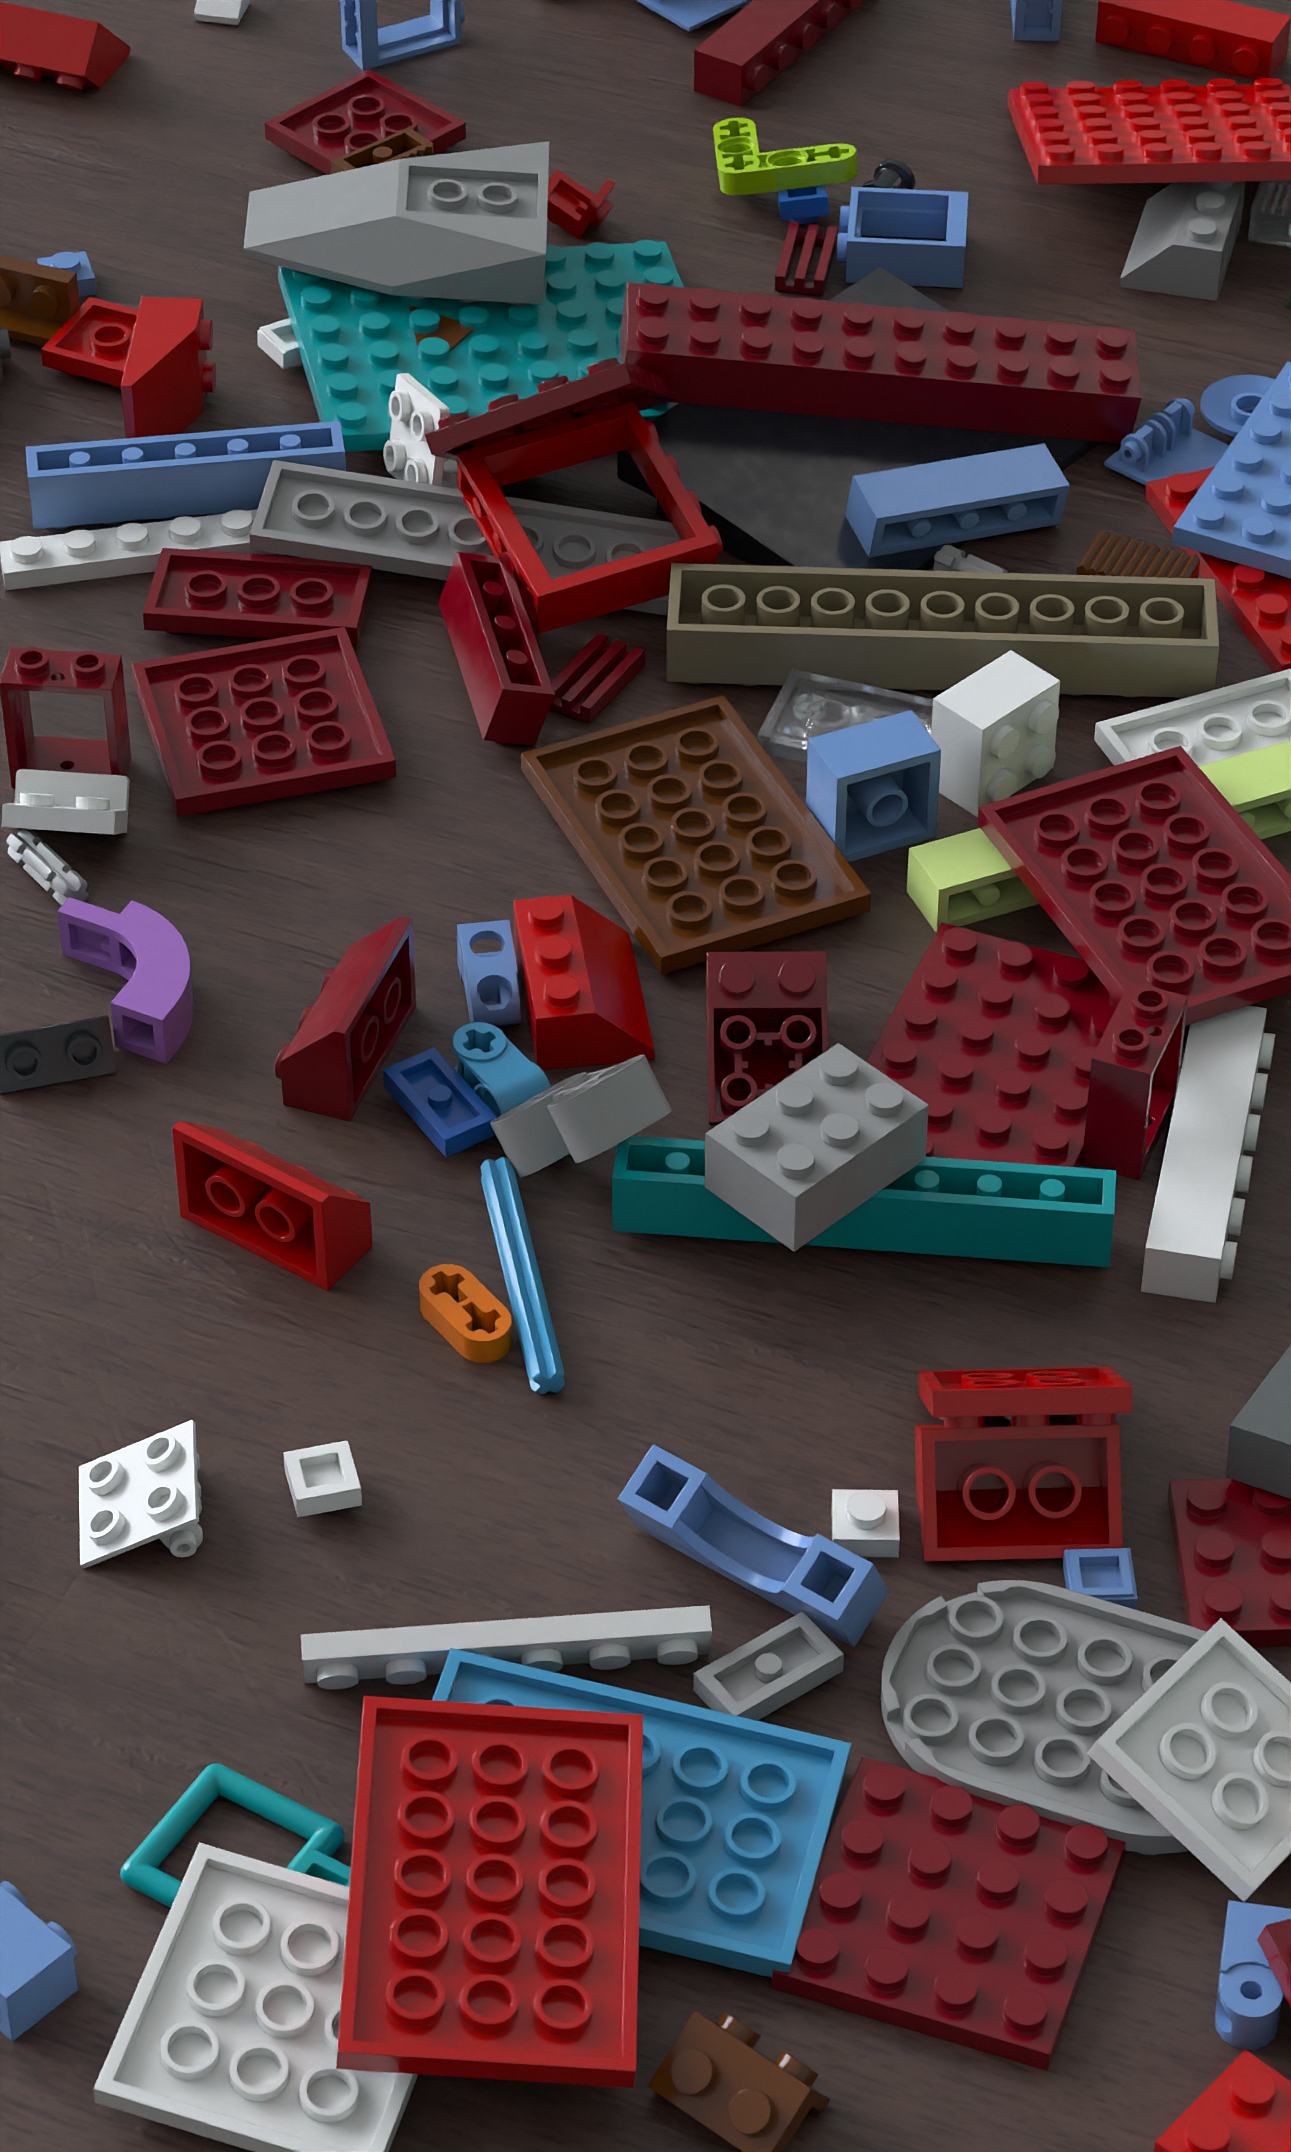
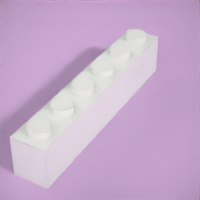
M1245 1006L1190 1024L1145 1247L1141 1292L1216 1303L1220 1278L1232 1280L1238 1243L1227 1241L1228 1235L1240 1236L1245 1199L1235 1198L1236 1192L1248 1193L1253 1157L1243 1156V1151L1256 1150L1261 1115L1250 1113L1251 1109L1263 1110L1268 1074L1258 1073V1069L1270 1070L1275 1042V1034L1264 1033L1267 1008Z

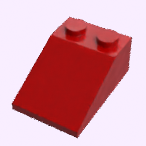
M141 297L121 383L125 438L180 434L203 413L207 393H215L216 364L215 362H207L206 351H211L213 346L212 320L204 319L203 299Z

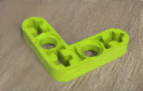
M730 118L718 122L713 127L720 190L727 195H749L838 184L854 179L859 173L857 150L849 144H827L759 153L756 126L753 120Z

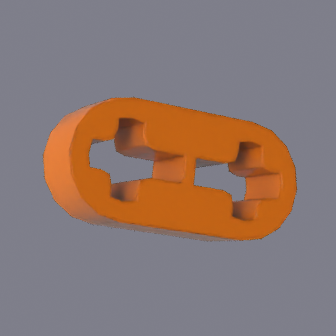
M440 1264L431 1267L422 1274L419 1280L420 1312L460 1355L473 1362L491 1363L509 1353L512 1347L511 1314L470 1271L454 1264ZM458 1295V1303L452 1297ZM472 1323L478 1328V1330H475L473 1332Z

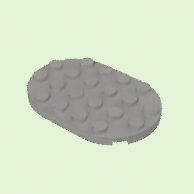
M1021 1580L978 1583L977 1592L960 1596L947 1602L944 1601L942 1596L930 1601L917 1610L896 1633L888 1648L882 1670L881 1708L883 1720L894 1746L904 1760L918 1773L936 1777L950 1786L963 1788L969 1794L1000 1804L1027 1806L1033 1809L1039 1816L1075 1827L1081 1824L1094 1825L1100 1828L1107 1837L1126 1842V1851L1138 1852L1144 1855L1189 1851L1101 1768L1087 1752L1206 1631L1046 1583Z

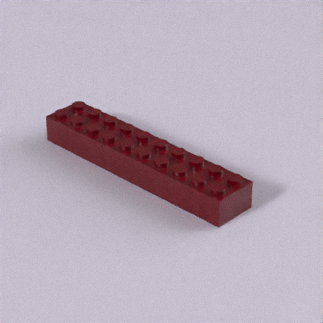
M627 282L620 327V363L628 362L630 365L667 379L674 400L668 402L1121 444L1123 438L1132 434L1142 399L1135 330L1120 329L1113 326L1098 327L1069 324L1066 322L1024 320L1015 317L1002 318L971 315L963 312L949 313L918 310L911 307L896 308L866 305L858 302L843 303L812 298H790L760 293L748 294L716 291L708 288L695 289L663 286L656 283Z

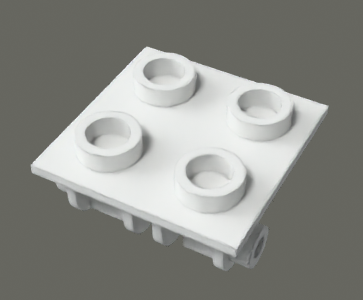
M193 1420L79 1466L80 1566L83 1569L158 1538L177 1557H189L196 1552L197 1547L203 1541V1531L197 1524L202 1510V1502L200 1499L201 1485L197 1479V1471L200 1468V1456L196 1452V1425Z

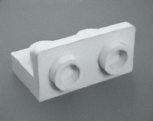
M20 769L16 773L15 803L2 805L1 827L113 835L127 833L130 780L127 776Z

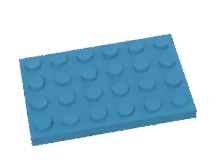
M454 1648L450 1649L432 1699L434 1701L643 1715L639 1945L771 1978L773 1970L790 1973L797 1948V1940L802 1930L821 1856L828 1839L849 1762L852 1743Z

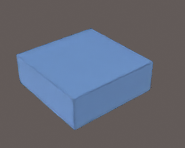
M1130 1548L1064 1550L1063 1571L1066 1589L1135 1610L1137 1609L1138 1598Z

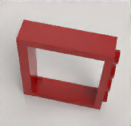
M634 402L457 453L458 489L463 496V501L470 514L474 516L475 523L480 532L487 539V544L493 555L508 558L527 615L538 634L669 595L671 563L717 564L718 553L723 551L718 530L714 525L708 526L701 515L700 503L695 492L692 489L686 490L680 480L679 469L674 457L671 454H664L659 445L658 434L651 420L645 421ZM627 449L682 541L552 580L499 487Z

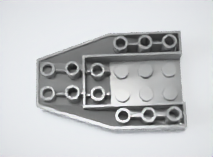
M549 141L399 159L251 191L249 193L243 257L389 295L407 296L412 299L429 297L457 299L462 302L493 301L507 302L511 305H543L547 241Z

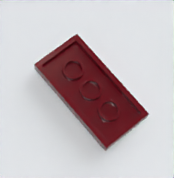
M162 548L143 610L144 630L165 631L172 634L195 633L219 635L222 637L239 636L276 639L345 627L351 644L358 645L374 580L372 565L292 556Z

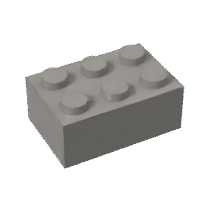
M837 1043L705 1133V1188L795 1252L926 1159L929 1105Z

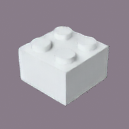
M1010 650L933 698L931 737L941 749L939 793L978 817L979 806L1009 798L1035 779L1045 776L1054 767L1056 758L1055 742L1057 719L1059 717L1060 680Z

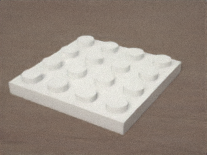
M199 1843L93 2088L95 2103L253 2152H389L418 2074L336 2069L349 1887Z

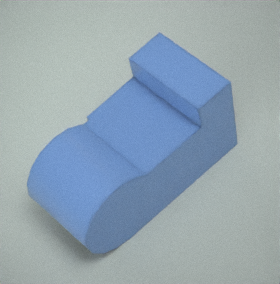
M500 920L457 924V963L460 978L464 983L470 1023L484 1022L494 1026L520 1024V998L516 976L518 969L510 921ZM489 938L501 943V951L475 954L471 950V946L478 940Z
M1228 1900L1215 2025L1221 2038L1231 2046L1243 2050H1254L1268 2045L1275 2038L1279 2025L1283 1991L1257 1938L1267 1924L1291 1919V1909Z

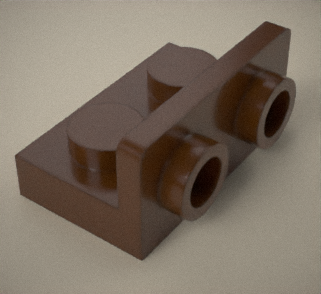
M0 255V328L8 329L9 338L44 347L80 308L77 273Z

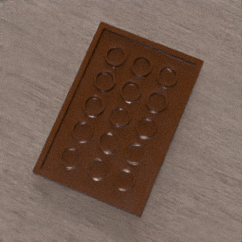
M724 695L521 753V771L661 975L705 962L707 952H738L871 911V892Z

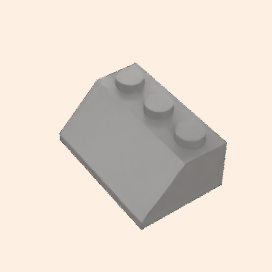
M1246 181L1173 182L1146 201L1120 278V287L1217 301L1242 221Z

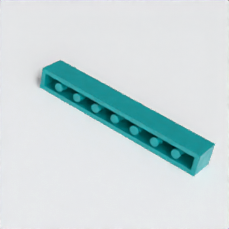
M631 1136L617 1144L612 1176V1231L781 1243L705 1188V1141ZM926 1157L925 1160L804 1245L1109 1267L1115 1212L1116 1170Z

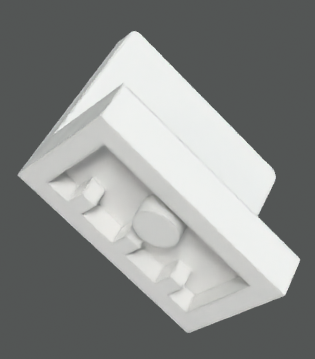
M409 373L397 374L395 391L391 393L389 398V412L392 422L390 440L385 443L383 453L386 471L395 479L458 489L457 461L431 455L425 434L440 429L438 421L450 416L449 408Z

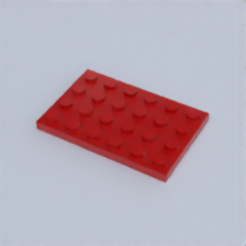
M375 1696L363 1697L336 2069L625 2088L634 2087L637 2045L643 1715Z

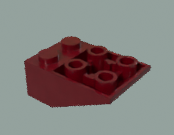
M826 951L707 952L705 979L709 1125L720 1124L828 1050Z

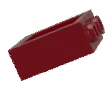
M10 647L0 678V695L11 787L15 788L16 773L20 769L127 776L132 758L122 654H107L95 651L43 650L37 647ZM29 691L103 696L108 741L34 736Z
M1129 981L1091 1058L1082 1165L1095 1169L1116 1170L1117 1175L1140 1181L1174 1108L1180 1076L1188 996Z

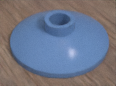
M1236 375L1212 383L1201 396L1200 410L1203 418L1216 430L1236 437L1275 379L1258 375Z

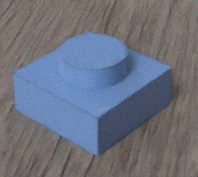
M85 251L77 253L60 252L52 257L37 259L38 264L76 272L79 297L97 294L95 276Z

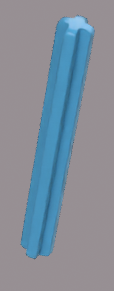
M501 1157L496 1161L487 1159L480 1167L482 1174L481 1183L530 1386L534 1392L540 1395L548 1391L557 1393L565 1385L563 1378L565 1372L514 1167L510 1160L505 1157Z

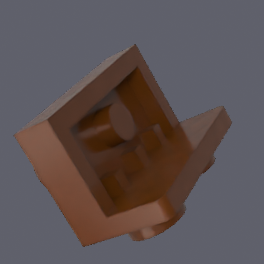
M694 2011L647 2085L650 2089L742 2152H783L810 2108L813 2106L823 2112L831 2100L812 2087L819 2076L817 2072L783 2050L777 2059L773 2061L754 2048L761 2035L725 2011L717 2023Z

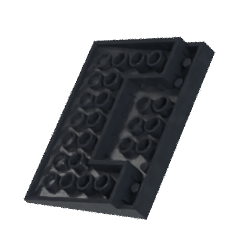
M878 267L830 300L833 302H858L875 306L911 307L918 310L949 312L882 267ZM677 403L652 420L658 434L661 449L665 455L671 454L674 457L679 469L681 482L686 490L692 489L695 492L700 503L701 515L708 526L714 525L718 530L723 550L755 566L928 571L934 566L935 554L944 545H952L959 548L969 540L869 558L845 516L853 476L1039 444L1046 445L1060 470L1063 471L1101 443L1098 441ZM626 449L617 452V478L656 498L629 451ZM657 500V516L670 522Z

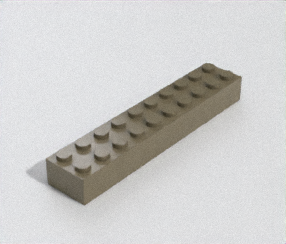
M671 563L667 619L666 682L741 684L744 686L787 685L801 688L821 686L849 687L852 689L887 688L908 691L948 690L1012 650L1059 679V694L1072 696L1118 695L1129 698L1138 696L1176 697L1183 699L1215 690L1219 655L1215 579Z

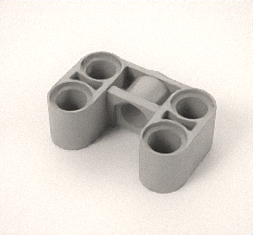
M643 1054L619 1065L589 1074L582 1072L569 1077L502 1114L490 1124L507 1158L512 1163L516 1176L521 1178L547 1167L571 1153L575 1163L592 1158L665 1117L672 1109Z

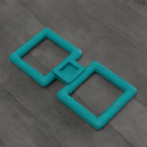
M214 1763L208 1765L123 1864L120 1870V1877L125 1885L171 1908L182 1882L157 1868L218 1795L308 1840L286 1869L349 1887L351 1868L331 1858L344 1841L345 1834L341 1825L224 1765Z

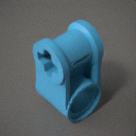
M473 1022L463 1025L456 1030L452 1045L453 1052L458 1058V1065L454 1069L497 1117L551 1087L540 1067L530 1062L505 1037L502 1030L496 1026L484 1022Z

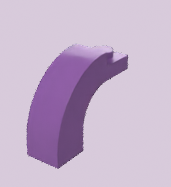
M69 897L57 911L62 955L112 971L129 980L111 1001L115 1046L167 1064L185 1041L194 1016L190 957L181 934L158 912L133 900L118 914Z

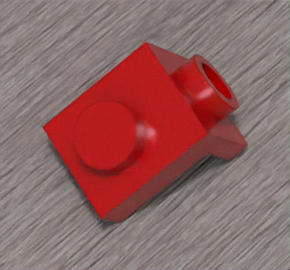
M556 169L548 180L547 219L577 239H580L590 224L599 228L614 204L607 200L616 184L607 179L595 195Z

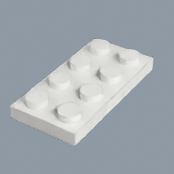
M1291 669L1097 722L1094 740L1114 766L1181 746L1198 766L1289 741L1291 740Z

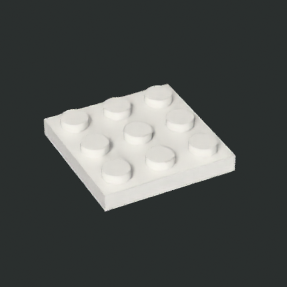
M1220 1619L1093 1744L1087 1754L1245 1902L1291 1854V1683L1226 1622Z

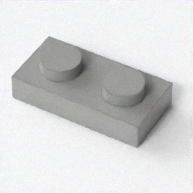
M802 1611L695 1672L693 1691L711 1710L758 1721L843 1672L844 1653Z

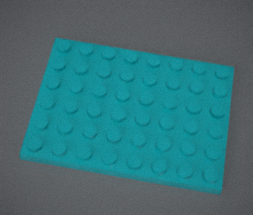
M640 240L636 243L626 244L595 242L587 246L572 247L546 245L543 305H511L507 302L493 301L462 302L457 299L429 297L412 299L407 296L389 295L278 266L279 285L292 323L295 339L298 342L300 356L320 422L340 421L345 452L384 450L385 443L390 440L392 418L389 412V398L391 393L395 391L397 374L409 373L449 408L450 416L461 412H468L469 417L477 416L488 412L487 403L497 398L511 394H517L519 399L527 398L538 394L536 386L544 381L560 376H567L568 381L588 376L586 369L588 366L610 358H617L618 363H620V327L627 282L656 283L663 286L684 287L666 242H656L653 240ZM408 305L416 306L422 309L415 310L410 314ZM438 314L458 320L462 325L473 328V332L450 353L449 344L445 340L435 337L423 339L420 341L418 348L414 332L428 334L436 331L439 328L440 321ZM665 402L640 411V414L645 421H652L677 403Z

